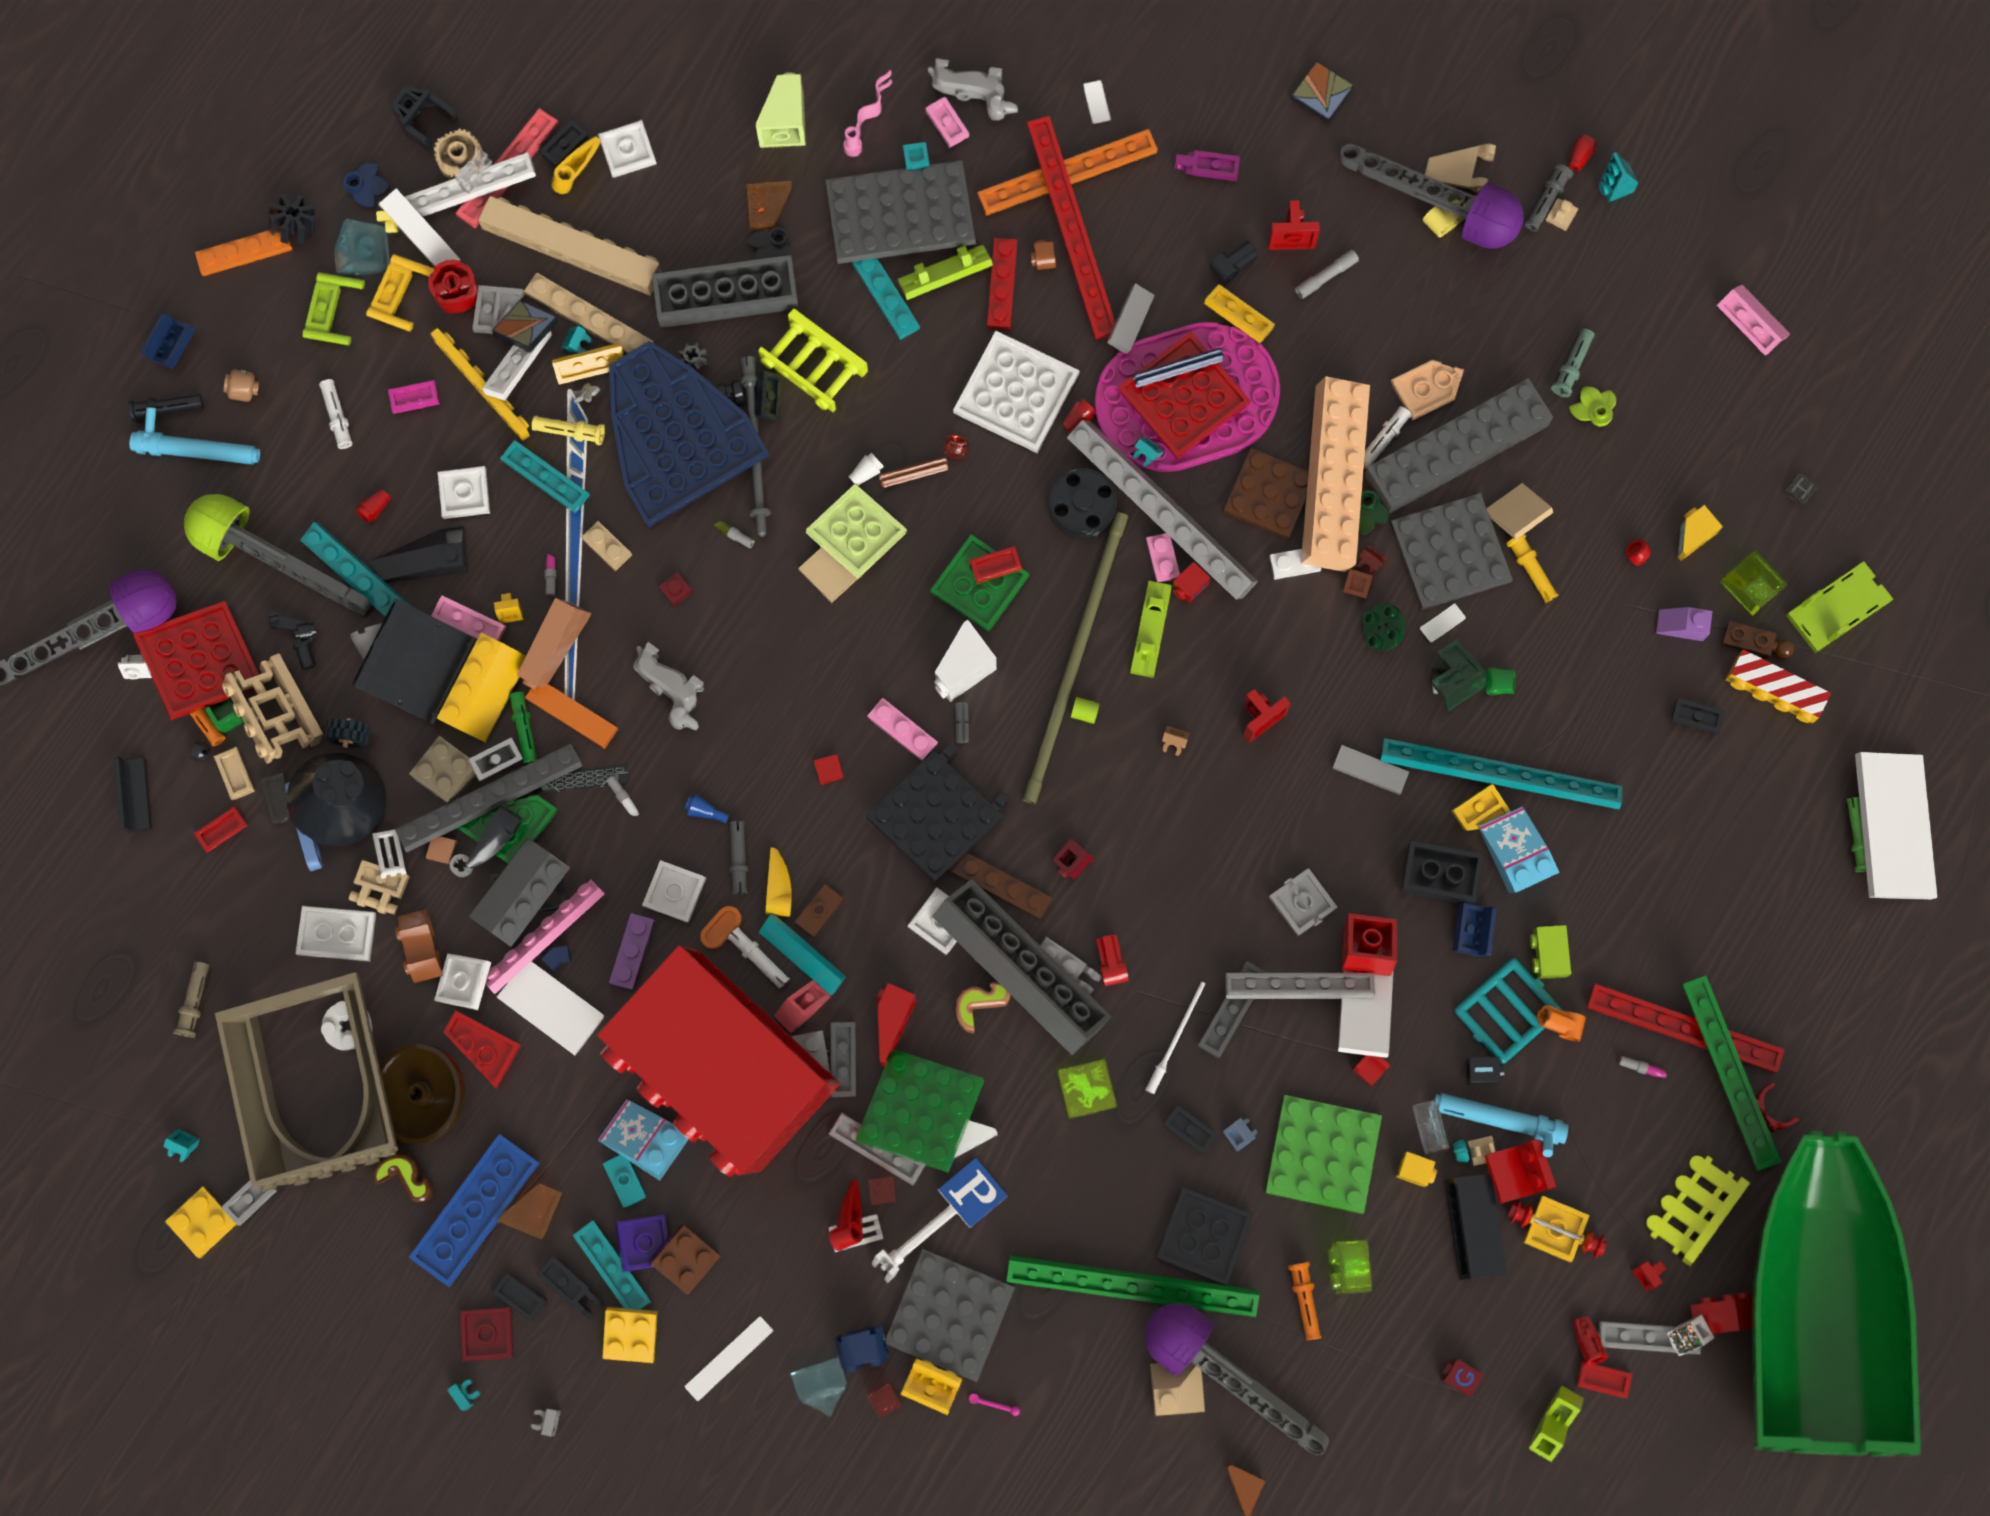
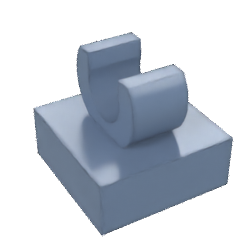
M1240 1118L1223 1131L1237 1152L1252 1142L1257 1134L1256 1129L1251 1132L1246 1124L1250 1122L1249 1119L1242 1120Z

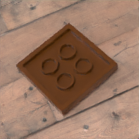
M1251 448L1223 513L1289 540L1306 501L1309 471Z

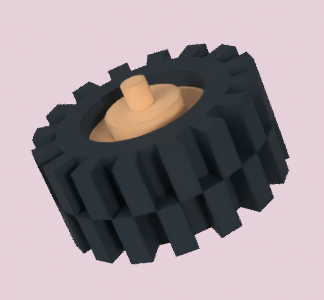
M349 718L347 720L329 719L326 721L324 740L331 744L343 745L345 748L349 746L356 748L367 747L370 725L360 721L356 722Z

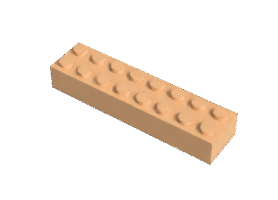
M1327 376L1316 385L1301 564L1343 572L1356 565L1370 385Z

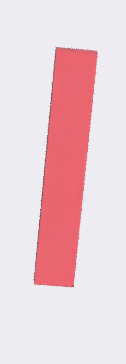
M539 108L495 164L527 152L532 158L559 124L558 120ZM509 186L465 201L457 210V217L473 228H476L489 197L498 199Z

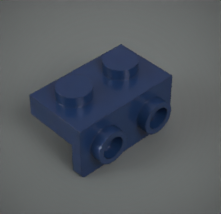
M161 313L143 345L141 353L155 364L174 369L196 329L190 324L176 321L169 315Z
M1458 903L1452 951L1474 957L1490 956L1494 945L1493 934L1497 921V909L1495 907L1484 908L1468 903Z

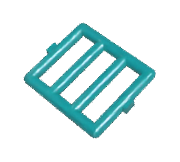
M1511 958L1455 1008L1456 1015L1474 1033L1472 1037L1478 1044L1482 1042L1494 1057H1499L1500 1063L1503 1064L1508 1062L1545 1029L1539 1026L1536 1015L1503 980L1504 977L1514 970L1545 1005L1562 1010L1543 989L1544 984L1539 978L1535 980L1516 958ZM1494 986L1501 991L1532 1026L1522 1036L1485 996ZM1476 1002L1483 1007L1514 1042L1504 1052L1467 1012Z

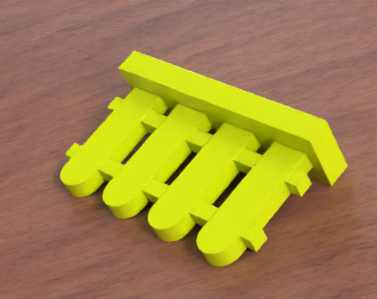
M1701 1156L1691 1158L1689 1166L1696 1173L1691 1179L1687 1176H1679L1675 1181V1187L1681 1192L1677 1199L1670 1195L1664 1196L1661 1200V1207L1667 1213L1662 1219L1659 1216L1652 1215L1646 1222L1647 1228L1652 1231L1650 1236L1653 1239L1659 1236L1674 1247L1672 1250L1674 1254L1683 1253L1685 1256L1682 1261L1690 1267L1750 1184V1182L1742 1177L1738 1182L1732 1179L1735 1174L1731 1171L1725 1174L1711 1164L1713 1159L1709 1156L1706 1159ZM1700 1177H1703L1717 1187L1713 1194L1697 1184ZM1722 1192L1728 1195L1724 1202L1718 1199ZM1686 1196L1703 1207L1699 1214L1682 1203ZM1708 1211L1714 1215L1710 1222L1704 1219ZM1672 1216L1689 1227L1684 1234L1668 1224ZM1693 1232L1699 1234L1695 1242L1689 1239Z

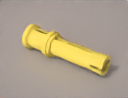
M534 416L532 421L533 431L537 430L574 437L578 442L586 440L595 442L596 445H601L605 436V426L603 424L595 426L586 424L585 421L572 423Z

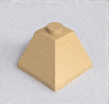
M1190 1362L1180 1374L1174 1376L1159 1363L1150 1364L1154 1416L1205 1412L1202 1372L1200 1368Z

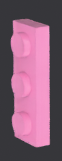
M442 595L431 615L478 639L480 633H483L500 641L507 627Z
M884 698L867 715L868 719L922 762L938 745L934 738Z

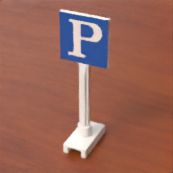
M976 1158L938 1189L949 1203L948 1208L899 1249H894L889 1254L882 1250L875 1256L872 1265L876 1267L881 1263V1269L888 1271L885 1277L887 1283L896 1276L899 1271L898 1265L904 1261L903 1258L955 1214H958L966 1225L971 1228L1008 1197Z

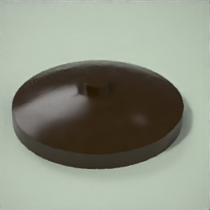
M410 1044L392 1052L381 1064L380 1071L395 1138L412 1144L429 1143L441 1138L452 1129L463 1109L465 1086L460 1068L447 1052L429 1044Z

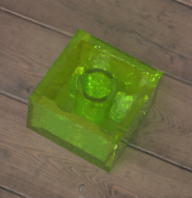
M1367 1240L1344 1241L1332 1244V1248L1328 1249L1329 1264L1334 1266V1274L1330 1275L1331 1289L1336 1290V1295L1372 1292Z

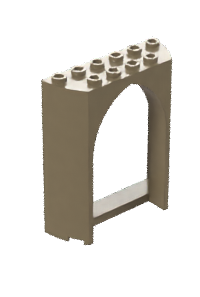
M354 972L215 1013L252 1187H261L262 1191H269L277 1188L279 1185L293 1183L294 1186L308 1183L309 1178H327L333 1175L332 1171H351L356 1169L357 1164H376L380 1162L379 1158L395 1154L398 1147L358 973ZM343 991L363 1081V1107L358 1125L349 1141L334 1156L324 1158L300 1146L288 1133L281 1120L258 1016Z

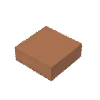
M440 836L431 840L426 859L450 865L457 841Z

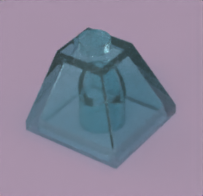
M351 219L344 220L334 249L336 272L352 276L386 272L391 262L386 228Z

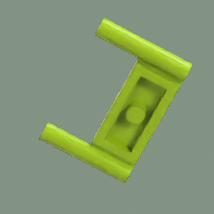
M318 272L306 325L303 330V338L350 345L351 336L330 333L341 291L339 287L341 285L364 289L365 280Z

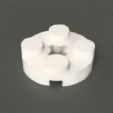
M345 1001L337 1002L328 1009L322 1020L321 1032L325 1040L332 1047L342 1051H349L355 1049L352 1031L346 1030L345 1033L342 1032V1022L349 1020ZM367 1011V1013H368V1018H369V1022H370V1027H371V1031H372L371 1018H370L369 1012Z

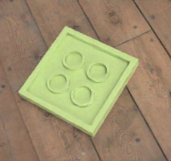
M856 484L806 529V534L857 579L907 532L903 525Z

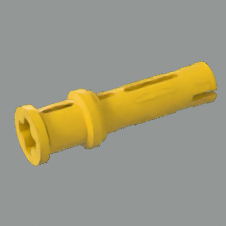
M1524 533L1518 539H1511L1506 545L1512 548L1518 558L1517 563L1520 566H1524L1544 602L1547 603L1556 598L1558 593H1556L1536 560L1537 553L1529 546L1525 539L1526 534Z

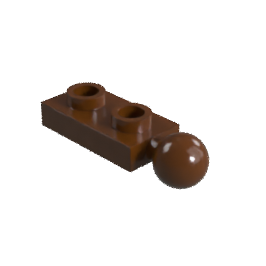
M1733 621L1728 622L1722 646L1741 651L1745 650L1766 658H1770L1772 651H1775L1778 657L1787 659L1793 655L1795 650L1793 643L1789 640L1775 642L1776 633Z

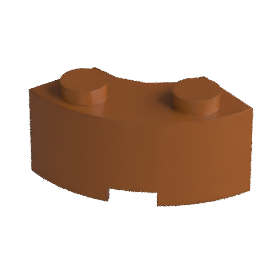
M427 909L398 916V927H395V933L398 941H402L406 960L403 961L406 975L411 974L414 983L443 976L440 954L435 949L433 940L435 934Z

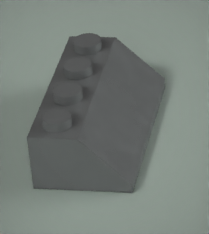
M527 838L468 917L511 947L570 867Z

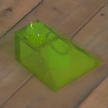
M1756 550L1720 581L1752 616L1788 586Z

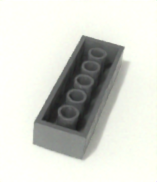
M791 255L652 274L657 318L661 328L799 309Z

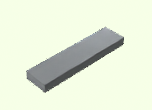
M843 1113L840 1114L829 1132L830 1136L914 1186L926 1166L925 1164L857 1142L856 1137L861 1124Z
M1598 1321L1599 1338L1602 1341V1345L1606 1348L1677 1353L1667 1335L1675 1327ZM1701 1347L1686 1354H1701Z

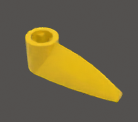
M595 136L587 141L556 167L551 181L552 189L556 193L567 194L570 192L573 181L586 167L601 142L598 137Z
M771 847L766 915L774 914L776 916L790 917L792 893L789 873L779 851Z

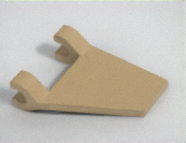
M1484 144L1430 157L1425 175L1444 184L1467 188L1479 193L1488 182V179L1482 177L1472 178L1477 157L1493 161L1496 146Z

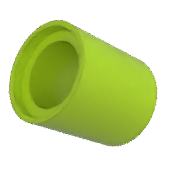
M1076 697L1071 718L1094 724L1100 703Z

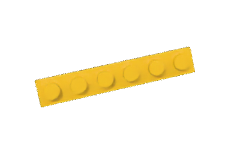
M438 328L430 333L435 343L522 441L526 440L530 436L526 429L529 427L522 416L516 417L512 413L514 408L507 400H501L484 394L483 386L486 384L482 379L484 374L476 365L472 367L467 362L470 358L462 349L457 350L453 346L455 341L447 332L443 334Z

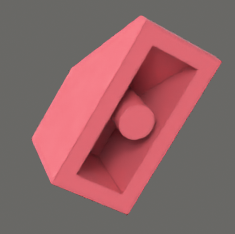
M812 980L788 997L774 1017L792 1033L830 999L831 995Z

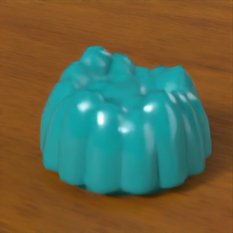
M1461 1139L1453 1144L1454 1156L1458 1162L1469 1163L1468 1147L1466 1141Z

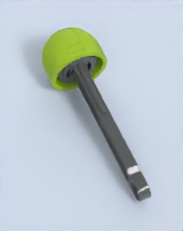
M209 494L196 499L189 506L184 518L185 534L190 543L202 553L220 561L236 546L359 615H365L371 607L370 600L364 595L349 589L339 581L245 530L250 509L235 499L220 494Z

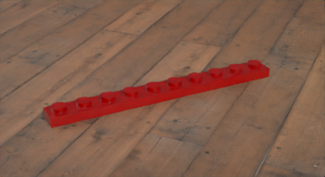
M1050 116L1027 122L1029 134L1094 338L1098 340L1108 337L1114 328L1115 320Z

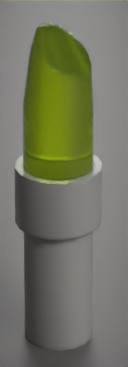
M722 521L713 524L717 529L726 534L727 537L738 541L749 549L754 545L755 541L741 533L737 528L731 527Z

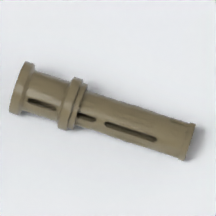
M202 962L193 963L186 998L183 1006L178 1010L180 1016L177 1028L173 1030V1033L176 1035L195 1038L196 1033H194L197 1018L201 1015L198 1009L209 964Z

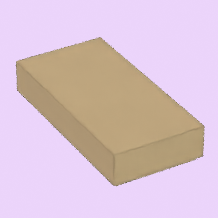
M237 747L214 756L232 801L255 792Z

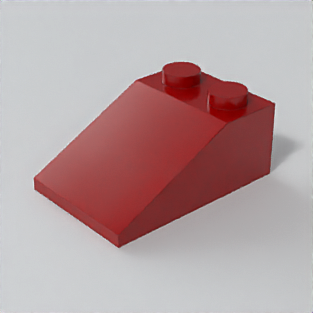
M889 983L886 989L883 987L880 989L876 1001H878L879 1055L881 1066L884 1068L888 1064L887 1060L890 1053L896 1049L917 1002L914 994Z

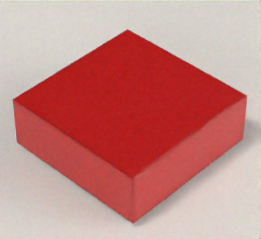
M837 754L814 760L821 785L844 779Z

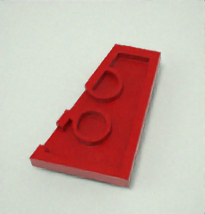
M456 1010L443 1032L496 1089L521 1047L520 1044Z

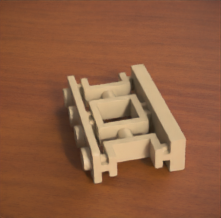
M279 653L270 656L269 661L261 662L259 669L262 674L247 680L243 679L239 670L235 671L234 674L230 672L225 675L222 684L224 693L227 697H231L234 702L233 708L236 715L242 717L247 735L250 738L252 737L256 743L255 749L258 756L264 758L267 764L272 762L274 758H281L283 751L280 745L298 739L302 748H306L309 744L311 747L320 744L323 733ZM273 676L278 687L266 691L263 683L271 681ZM253 687L257 695L249 698L247 702L242 691ZM276 698L284 714L266 721L258 705ZM295 717L300 728L288 732L285 724L293 721ZM276 728L279 736L272 738L269 743L263 732Z

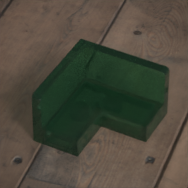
M1457 639L1437 652L1438 658L1449 670L1432 680V686L1444 699V706L1447 711H1450L1487 686L1486 671Z

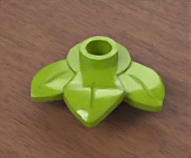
M1585 386L1580 393L1581 402L1569 406L1572 415L1580 421L1590 420L1594 425L1601 427L1607 425L1612 420V409L1616 405V397L1611 390L1600 393L1594 387Z

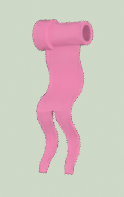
M891 70L876 81L877 102L862 107L858 112L857 126L849 127L845 130L844 152L850 157H856L862 152V142L859 139L862 122L866 119L874 118L881 113L880 92L892 84V80H889L880 87L879 85L890 77Z

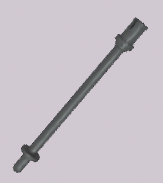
M747 356V361L745 357L740 359L742 366L740 383L746 388L748 417L758 433V420L755 417V387L758 381L755 366L756 359L755 357ZM760 461L752 466L755 509L750 511V516L756 517L757 534L763 537L766 535L765 517L771 515V510L764 507Z

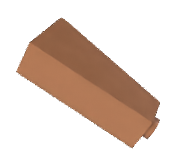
M558 598L554 599L517 673V676L524 679L523 684L533 689H536L537 686L546 687L592 613L571 602Z

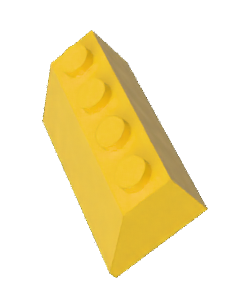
M480 633L437 719L486 743L509 699L508 695L512 693L519 679L517 673L526 655Z

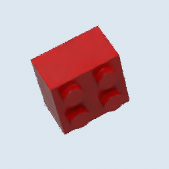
M1348 913L1342 933V970L1391 976L1397 962V919Z

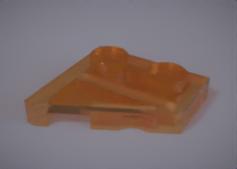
M791 181L747 184L750 231L770 230L775 227L792 189Z
M538 1183L504 1212L497 1221L543 1239L562 1193Z

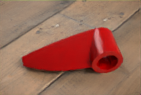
M854 1179L851 1180L842 1201L837 1227L829 1232L830 1243L837 1251L860 1243L863 1238L859 1184Z

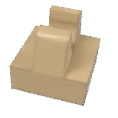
M1558 198L1546 221L1566 231L1578 208L1572 206L1573 203Z
M1492 1136L1466 1142L1473 1166L1486 1164L1485 1155L1496 1152Z

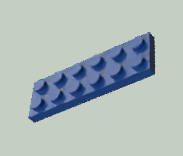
M499 1134L408 1258L442 1283L451 1287L540 1163Z

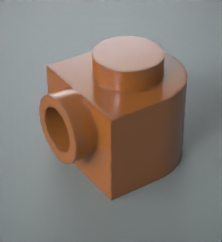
M1035 241V252H1030L1032 266H1037V270L1056 268L1053 241Z

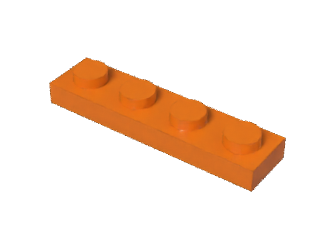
M268 230L197 251L195 254L200 272L203 276L293 249L289 238L288 244L280 242V232L271 235Z

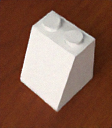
M968 620L963 623L935 671V689L941 698L946 697L949 702L997 670L995 655Z

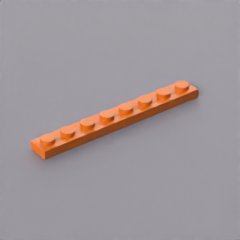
M1149 129L1066 159L1064 163L1070 182L1074 184L1157 153V147ZM1039 169L979 191L978 198L987 216L1047 194L1048 190L1042 171Z

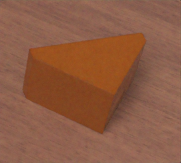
M1233 1465L1225 1466L1243 1515H1251L1265 1481Z

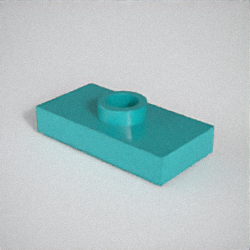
M619 1155L603 1163L624 1209L647 1198L628 1159Z

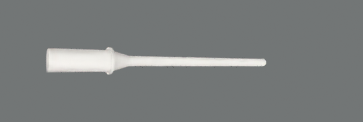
M1204 982L1200 983L1163 1060L1158 1066H1155L1156 1069L1145 1089L1152 1094H1155L1164 1073L1167 1072V1061L1205 986Z

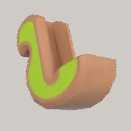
M998 982L990 984V992L980 987H970L962 991L957 998V1021L966 1032L975 1034L972 1009L1004 1007L1008 1004L1010 994Z

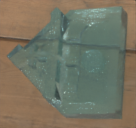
M839 1357L791 1372L798 1399L802 1400L803 1404H808L831 1417L847 1383L843 1368L840 1366Z

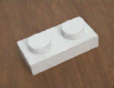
M1302 549L1271 554L1269 556L1274 580L1320 572L1321 567L1301 564Z

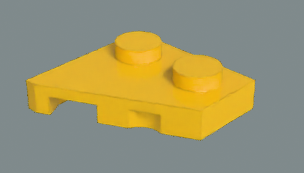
M1490 784L1451 810L1464 831L1479 829L1478 826L1511 812L1493 784Z

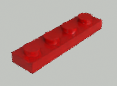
M994 238L987 329L1011 330L1017 254L1016 239Z

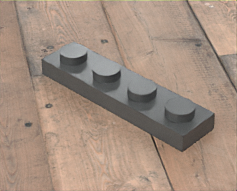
M1247 961L1240 973L1267 972ZM1225 998L1198 1047L1219 1059L1253 999Z

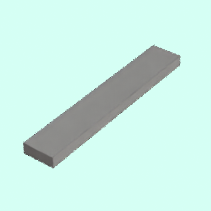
M1226 973L1225 975L1226 999L1375 998L1374 973Z

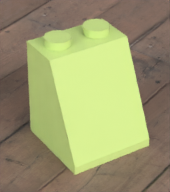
M788 72L783 75H777L756 122L760 148L806 145L804 93L800 74Z

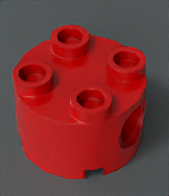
M445 260L437 264L432 275L430 274L428 278L429 289L437 305L448 314L463 313L475 307L479 285L471 268L458 260Z

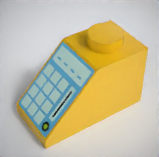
M1705 505L1698 510L1694 507L1684 515L1686 520L1681 525L1678 550L1680 561L1714 537L1723 527Z

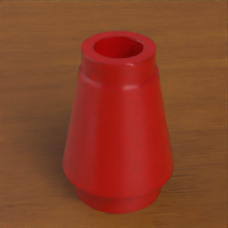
M1580 135L1575 140L1568 166L1575 171H1580L1597 150L1595 147L1597 141L1587 135Z
M1082 399L1080 402H1076L1062 423V426L1071 433L1082 420L1090 421L1093 419L1096 411L1087 401Z
M380 489L358 503V508L355 511L363 521L370 523L377 519L391 498L383 489Z

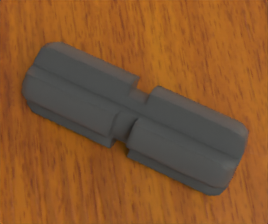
M959 702L955 704V718L957 722L956 742L965 744L969 742L968 704Z

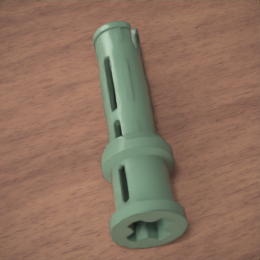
M1581 329L1566 365L1560 367V375L1557 382L1553 383L1551 387L1555 394L1562 397L1571 396V388L1574 381L1578 380L1580 376L1579 368L1595 335L1591 330Z

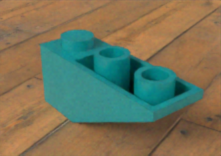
M1616 152L1612 154L1599 181V190L1603 196H1606L1608 202L1633 193L1638 185V181L1629 163Z

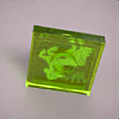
M1105 1059L1057 1070L1069 1119L1117 1108Z

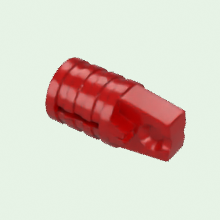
M1587 1316L1575 1319L1573 1327L1586 1364L1594 1365L1607 1359L1608 1355L1599 1338V1333L1590 1318Z

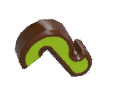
M395 1154L386 1157L375 1167L372 1175L374 1184L379 1185L398 1174L411 1201L426 1203L431 1200L434 1194L433 1184L426 1178L420 1181L421 1168L419 1163L412 1157Z

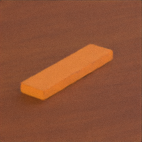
M549 684L545 688L539 686L536 689L531 688L525 697L532 704L604 749L618 731L616 726Z

